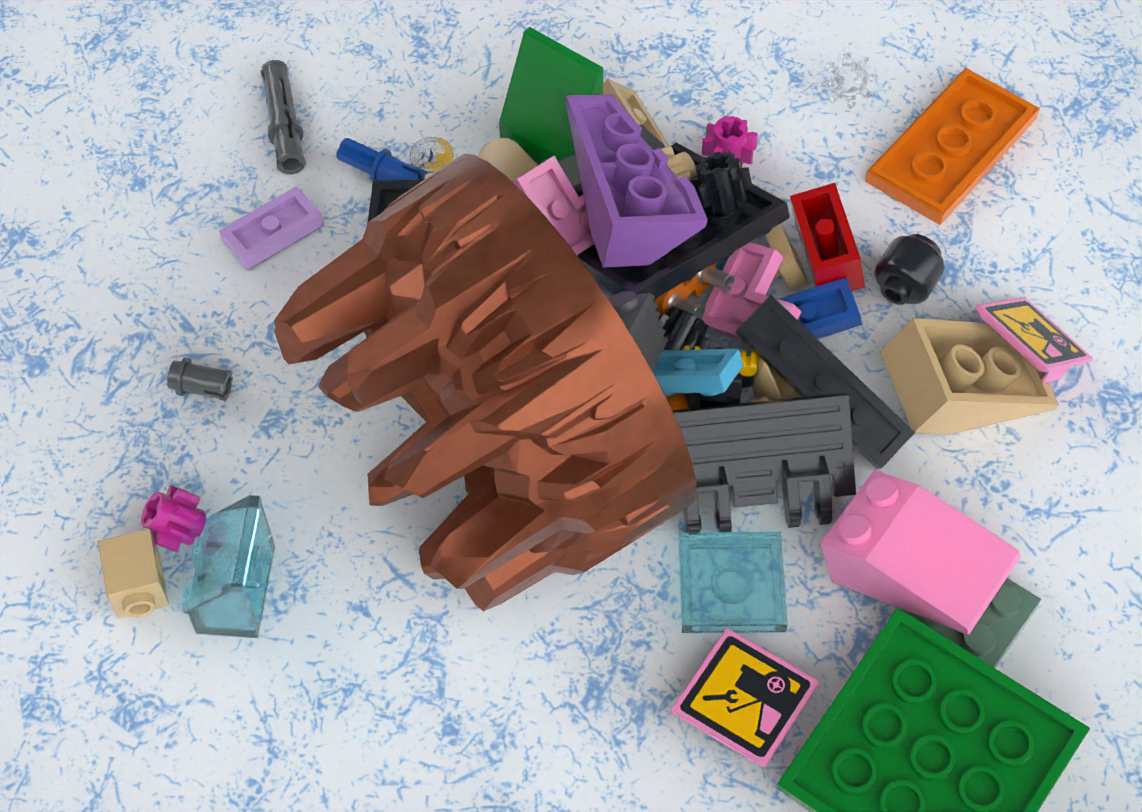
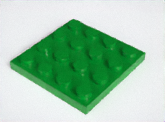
M897 607L778 781L777 789L810 812H1038L1089 732L1090 727Z

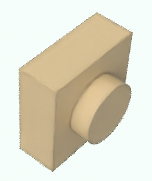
M780 225L773 228L766 234L769 246L776 249L784 257L774 278L783 276L791 291L809 284L796 249L783 226Z

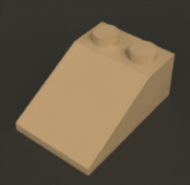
M912 318L880 351L906 418L915 433L954 434L1052 411L1059 405L1049 382L1041 383L1045 376L1044 371L1040 372L988 323Z

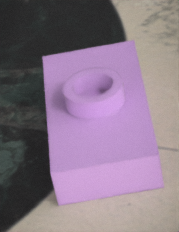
M296 186L224 227L219 232L224 245L242 266L249 270L324 226L322 214Z

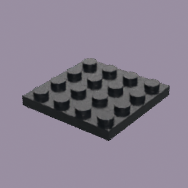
M677 142L671 145L674 155L686 152L692 158L695 166L700 165L699 160L703 156ZM752 184L753 188L746 190L747 201H743L744 207L740 210L731 211L730 214L726 215L722 213H715L713 215L708 212V208H703L708 219L706 227L650 265L603 268L595 244L577 256L595 281L614 295L625 291H633L636 295L651 293L655 296L654 302L659 296L679 284L691 280L697 273L717 261L731 256L737 249L757 237L766 235L772 228L789 219L788 206L784 200Z

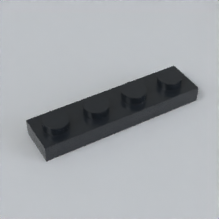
M772 295L734 332L801 397L836 393L848 394L853 447L877 470L881 469L915 434L896 413Z

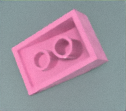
M873 470L820 543L833 583L967 635L971 633L1020 559L1018 549L920 485Z

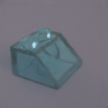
M248 495L207 517L203 536L196 537L194 540L192 563L196 569L193 583L187 582L184 586L182 610L184 614L189 615L196 634L258 638L275 551L274 540L261 498L258 495Z

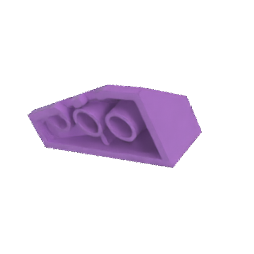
M612 94L568 95L566 97L565 104L591 235L603 268L650 265L706 227L708 219L695 187L685 176L678 178L667 166L669 158L660 148L653 150L640 136L641 126Z

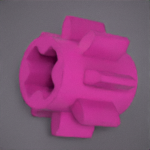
M724 116L715 125L707 124L706 137L702 138L701 153L702 155L710 156L715 152L726 154L732 152L735 154V158L741 159L742 166L744 163L751 165L753 163L754 150L757 149L758 133L748 132L747 120L734 116Z
M170 485L167 494L158 491L148 499L142 511L141 525L144 528H150L155 544L178 552L181 543L186 545L194 544L204 529L206 513L204 510L197 508L201 497Z

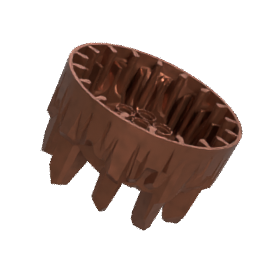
M462 154L389 204L381 214L368 222L363 238L297 287L274 320V333L283 359L288 364L317 360L362 332L365 333L366 339L328 366L318 387L328 398L355 412L363 411L401 396L426 421L424 425L367 474L369 505L384 506L413 494L423 499L464 476L465 490L468 495L419 547L421 568L425 575L434 580L446 579L456 589H465L473 603L483 612L506 602L555 572L576 575L588 571L692 505L696 498V477L682 432L657 379L618 313L593 276L547 217L505 174L488 161L476 155Z

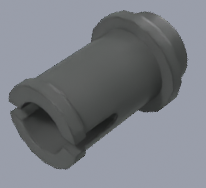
M185 357L182 361L174 360L171 363L167 377V387L174 389L179 396H183L188 392L226 401L231 391L233 380L231 376L233 373L227 369L221 370L192 364L191 359Z

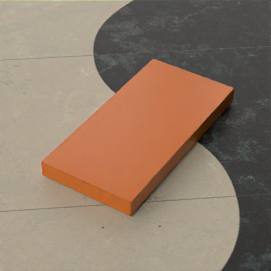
M964 68L868 169L865 182L941 225L1038 117L1040 108L975 72Z

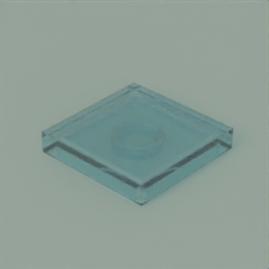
M688 532L678 534L681 633H724L726 628L735 633L787 631L788 620L781 532Z

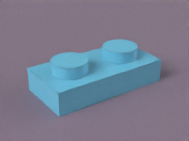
M739 349L663 350L653 370V374L665 396L676 393H700L704 396H713L724 393L742 369L743 362Z

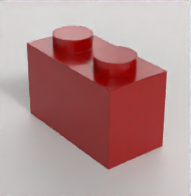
M831 183L791 195L790 201L795 225L815 287L847 277L851 291L865 288L861 258L836 184Z

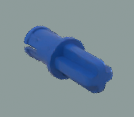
M344 138L337 150L336 157L338 160L370 174L372 182L424 179L425 177L423 169L392 156L391 151L388 149L378 152L350 138Z

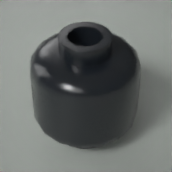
M920 234L895 238L885 250L874 270V276L881 288V294L888 301L897 305L905 303L919 304L927 300L945 269L941 250L934 241Z

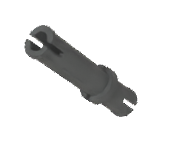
M271 60L263 64L260 71L270 118V124L267 129L268 138L275 147L278 170L285 174H295L303 170V164H306L301 146L304 134L301 122L296 119L288 66L283 61Z

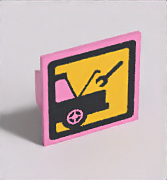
M1025 297L979 304L975 308L979 312L978 315L984 320L983 323H988L1040 372H1046L1041 381L1042 384L1057 381L1072 366L1088 363L1093 359L1092 356Z
M726 628L670 712L765 769L820 681Z

